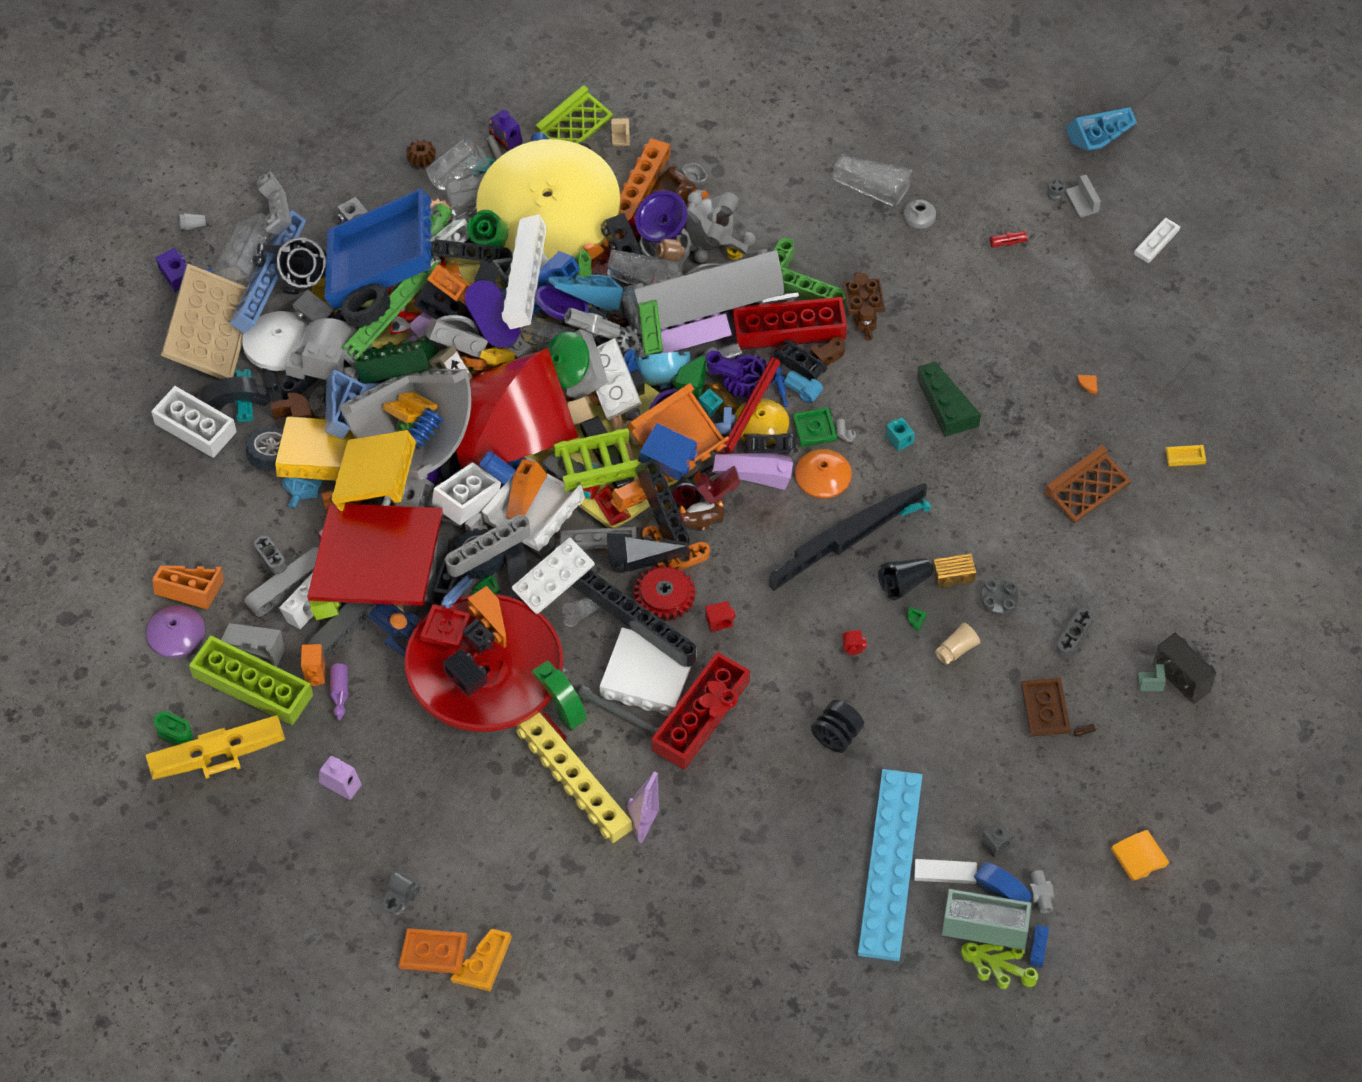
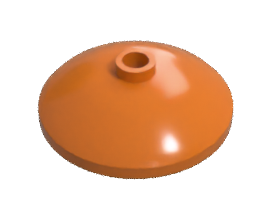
M828 449L808 452L798 461L795 469V479L801 490L812 497L823 499L832 498L843 493L849 486L852 477L851 466L847 459L841 454Z

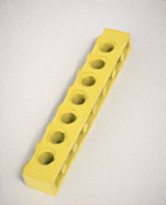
M540 712L528 721L517 725L516 732L518 736L528 742V747L534 754L537 753L540 756L543 766L551 769L554 779L557 782L561 781L566 793L569 796L572 795L576 799L577 806L588 813L589 820L592 824L599 826L600 832L605 839L609 838L614 843L632 831V820ZM548 746L553 747L552 749H549V750L544 749L545 747H548ZM560 760L564 761V763L558 764L556 762ZM572 774L576 775V777L570 778L568 776ZM588 789L587 792H581L580 790ZM600 803L601 805L593 806L592 804ZM607 817L613 818L610 821L604 820Z

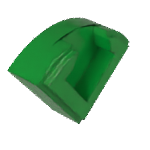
M909 606L907 612L908 622L914 630L919 632L927 617V613Z

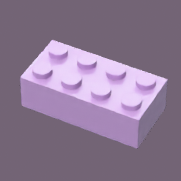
M719 312L706 316L705 320L701 317L690 320L687 325L683 322L672 325V329L669 330L667 327L662 328L663 352L655 354L669 353L732 335L726 314L721 315Z

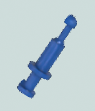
M778 367L773 383L777 384L783 405L788 407L789 403L785 398V377L781 376L782 370L781 367Z

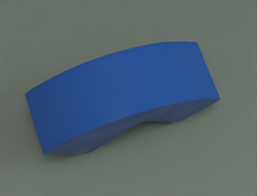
M985 862L974 875L975 880L983 891L1000 894L1002 898L1029 902L1032 898V894L1019 880L994 864Z

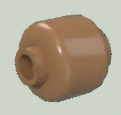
M663 239L657 245V257L664 263H678L681 257H684L685 248L677 239Z

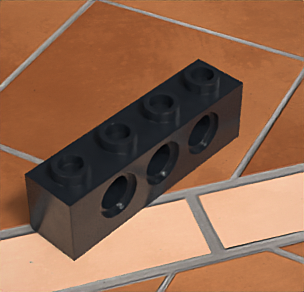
M625 213L604 220L601 224V233L606 237L608 249L616 259L615 264L623 275L624 285L649 284L653 277ZM615 233L620 234L621 239L616 238ZM622 249L626 250L629 255H624ZM629 266H633L636 272H632Z
M428 280L413 303V306L435 319L448 315H459L467 317L474 322L464 303L455 301Z

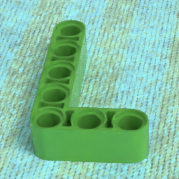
M790 238L780 239L774 250H777L784 294L798 292L799 296L797 298L803 301L842 297L845 309L846 299L844 290L787 269L794 256V242Z

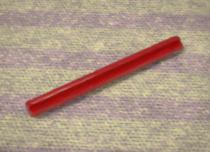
M772 357L769 360L728 435L729 439L725 442V450L730 452L734 450L780 365L777 358Z

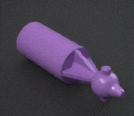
M334 664L330 667V696L336 704L334 714L338 720H341L345 714L343 704L348 697V666L345 664Z

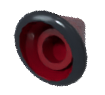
M688 479L681 480L671 489L672 496L679 508L680 506L689 508L691 505L699 503L702 494L696 488V484Z

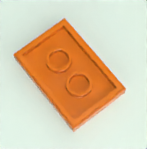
M407 928L399 968L460 974L468 935L467 933Z

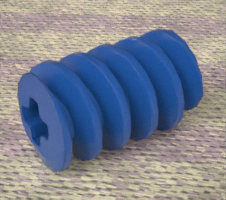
M428 407V411H422L423 416L417 417L419 423L414 422V428L408 429L416 441L415 447L417 449H420L419 445L426 446L423 441L424 439L431 440L428 434H435L432 429L433 427L440 428L437 422H444L440 415Z

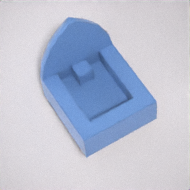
M724 407L723 423L714 424L721 435H729L731 426L735 424V415H732V407Z

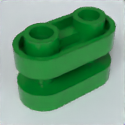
M162 711L155 715L153 719L154 726L159 738L175 746L194 740L188 721L167 711Z

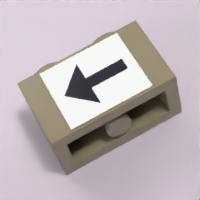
M454 346L440 350L429 360L432 368L467 369L469 380L473 378Z

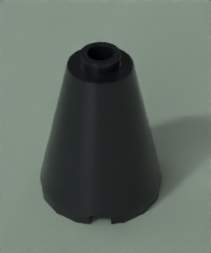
M926 558L886 562L880 565L881 570H878V580L882 590H887L890 594L887 597L892 600H898L932 575L933 565Z

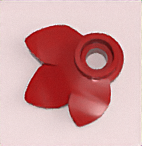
M708 681L710 693L698 698L699 704L704 708L710 709V716L715 717L725 714L727 709L733 708L738 702L737 694L733 690L727 689L724 683L718 681Z

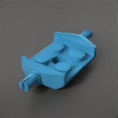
M284 477L282 486L292 495L288 506L290 508L293 506V509H295L300 499L318 498V490L323 480Z

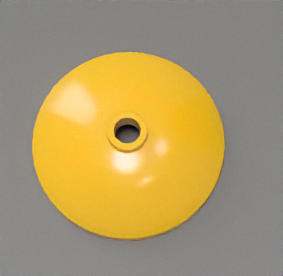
M761 398L740 439L745 442L743 434L787 433L789 417L786 410L773 400ZM746 402L743 403V404L736 410V412H735V414H734V415H735V423H736V421H737V419H738L740 413L742 412V410H743V408H744ZM769 438L765 444L766 446L776 444V440Z

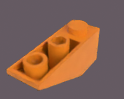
M522 459L514 473L506 513L507 519H512L518 515L525 516L548 474L538 462Z
M486 586L468 598L467 610L472 617H476L480 624L494 634V641L500 643L505 648L506 633L499 599Z

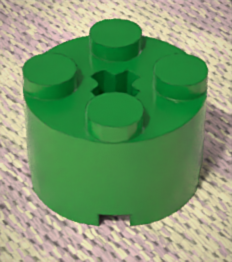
M480 210L473 218H470L467 224V234L475 244L505 246L509 234L508 225L493 211Z

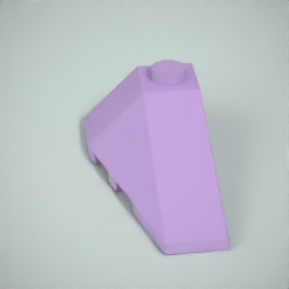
M773 452L715 455L712 472L723 474L732 466H735L742 480L785 490L791 479L793 461L790 456Z
M657 772L651 774L636 792L634 798L629 799L626 807L628 817L632 820V828L640 843H643L659 811Z

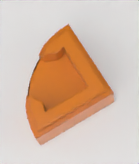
M588 243L583 246L584 250L589 253L591 260L604 252V249L599 244Z
M1078 375L1077 381L1080 387L1082 386L1090 394L1097 395V376Z

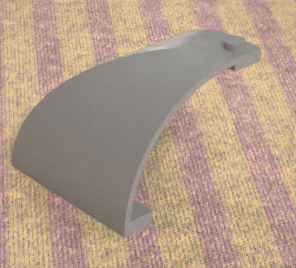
M431 368L426 371L393 377L339 405L347 425L357 439L398 432L397 423L399 419L384 411L383 404L385 402L398 401L399 393L414 391L436 403L437 409L434 411L442 417L444 422H437L440 427L439 429L432 428L435 434H428L431 439L430 441L423 440L426 444L425 447L420 445V449L415 447L408 473V478L421 480L451 457L465 434L471 411V387L467 369Z

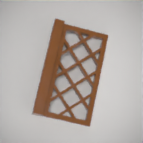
M1103 445L1047 484L1043 492L1047 498L1051 497L1074 524L1131 482L1107 455L1108 450ZM1105 460L1110 466V471L1101 470L1100 463ZM1086 473H1096V481L1087 480ZM1099 474L1109 475V483L1099 481ZM1112 476H1119L1124 482L1114 484L1112 483ZM1074 482L1082 483V491L1072 490V484ZM1085 484L1095 485V493L1086 492ZM1099 486L1109 487L1108 493H1098ZM1060 492L1068 493V501L1061 500L1057 494ZM1071 494L1082 495L1081 503L1071 502ZM1085 496L1095 497L1094 504H1085ZM1071 506L1081 507V513L1075 516L1070 511Z

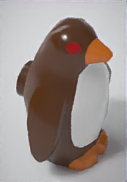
M721 500L714 502L712 505L709 502H700L691 505L687 510L683 506H680L679 509L685 526L696 527L700 531L709 529V525L715 521L722 523L725 514Z

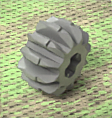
M626 326V328L620 327L621 331L616 340L623 357L628 349L640 352L641 350L638 346L643 345L642 342H639L642 335H637L638 330L632 329L631 326Z

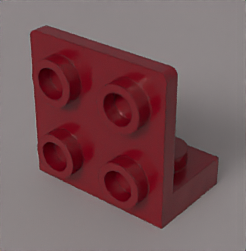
M732 466L714 481H711L706 473L702 474L699 470L693 474L697 490L710 505L722 500L726 493L735 490L741 483L735 466Z

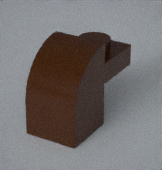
M288 393V400H279L271 403L274 419L289 416L312 418L309 402L300 394Z

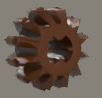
M417 139L416 143L411 142L410 146L407 147L406 157L411 166L416 165L417 168L420 166L426 168V165L432 166V162L436 159V149L431 141L426 142L425 139L423 141Z

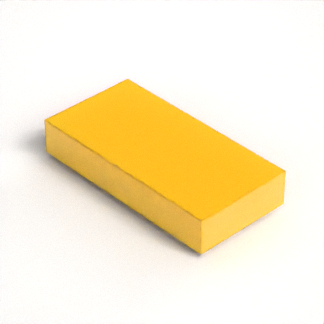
M1204 445L1166 447L1165 449L1168 466L1206 464Z

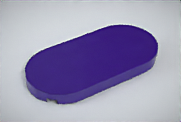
M477 281L467 289L465 305L483 338L488 341L487 344L498 349H508L518 340L520 327L510 329L507 323L503 321L502 312L504 311L505 298L500 289L492 282Z

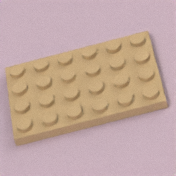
M187 264L161 356L220 379L233 377L244 333L229 323L247 287Z

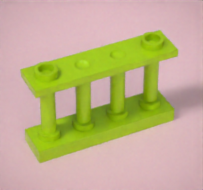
M628 428L554 444L555 458L562 456L567 475L563 476L565 492L574 491L579 485L583 489L637 477L636 468L639 465L638 460L630 461L625 442H629ZM618 444L623 463L612 465L607 446ZM599 448L604 467L593 469L588 450ZM581 452L586 471L575 473L570 454Z

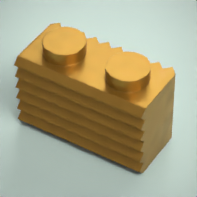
M971 553L933 559V572L937 587L947 588L955 584H970L975 581L976 569Z

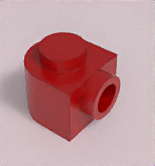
M862 630L847 631L842 634L843 651L847 654L857 655L858 653H863V649H867L866 637H862Z

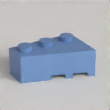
M335 369L326 379L325 432L343 440L350 428L344 419L339 405L364 393L367 385Z

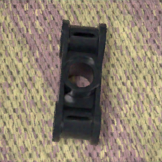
M784 340L779 350L773 352L774 358H777L781 364H784L808 380H818L820 374L825 373L827 370L826 365L821 360L802 350L790 340Z
M798 433L743 434V437H745L743 453L798 452L796 448ZM767 439H775L776 445L773 448L766 447Z

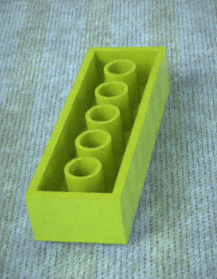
M211 635L189 665L193 678L271 716L278 715L279 720L292 726L313 697L311 683Z

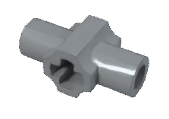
M1042 870L1032 872L1030 875L1033 884L1029 886L1030 893L1032 894L1031 900L1033 903L1038 902L1040 913H1049L1053 911L1051 900L1054 899V889L1052 883L1045 880Z

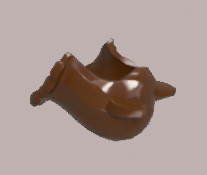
M673 164L660 176L652 188L651 194L658 191H671L680 196L684 203H687L689 194L696 186L693 182L688 181L681 172L676 171L677 164Z

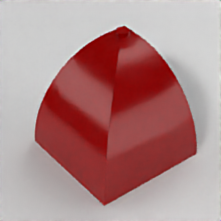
M548 348L472 374L473 378L469 380L471 387L470 417L465 434L456 449L462 469L472 462L479 466L481 459L490 450L508 463L554 447V444L559 442H568L579 438Z

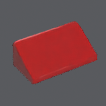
M607 485L594 496V499L610 525L614 526L629 519L631 515L627 509L619 512L611 503L614 488Z

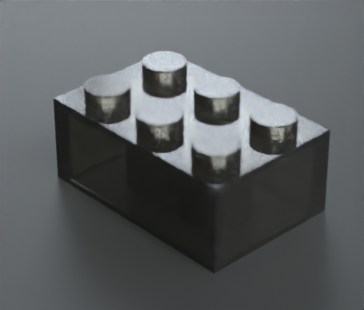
M1174 632L1158 644L1153 665L1164 664L1165 677L1190 702L1195 704L1211 692L1217 672L1211 664L1201 658L1198 651L1193 650L1183 637Z

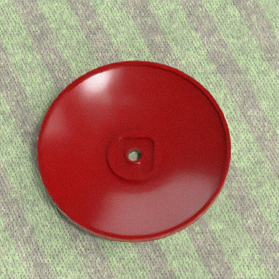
M494 594L499 599L506 633L505 648L500 643L494 641L493 646L488 651L485 650L479 655L462 639L459 650L462 649L466 654L470 653L478 667L482 666L490 670L487 672V684L469 697L443 671V661L459 650L422 641L420 636L428 615L422 619L413 631L406 648L405 672L413 696L425 711L437 720L458 729L492 732L520 725L546 707L552 697L532 675V671L548 660L556 670L560 669L563 673V650L560 639L551 623L541 613L535 614L526 603L511 597ZM472 595L459 597L452 606L458 611L469 613L467 610L468 598ZM470 615V621H469L468 625H470V624H471L474 620H476L477 618H476V617H472V616Z

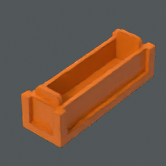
M639 479L619 489L615 488L612 493L613 499H611V503L619 512H622L646 500L647 497Z

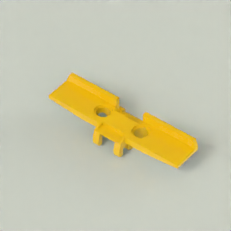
M278 715L226 731L225 728L201 734L198 735L196 740L146 754L152 780L198 768H203L205 778L208 779L211 774L235 767L241 769L238 756L283 741L285 737ZM234 739L241 741L239 745H230V742ZM195 751L202 752V755L199 757H191ZM220 754H226L227 758H234V760L206 767V765L212 763V757Z

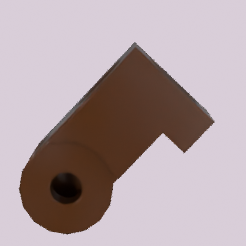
M834 337L821 348L817 345L813 346L810 349V355L821 360L827 367L844 356L845 341L840 337Z

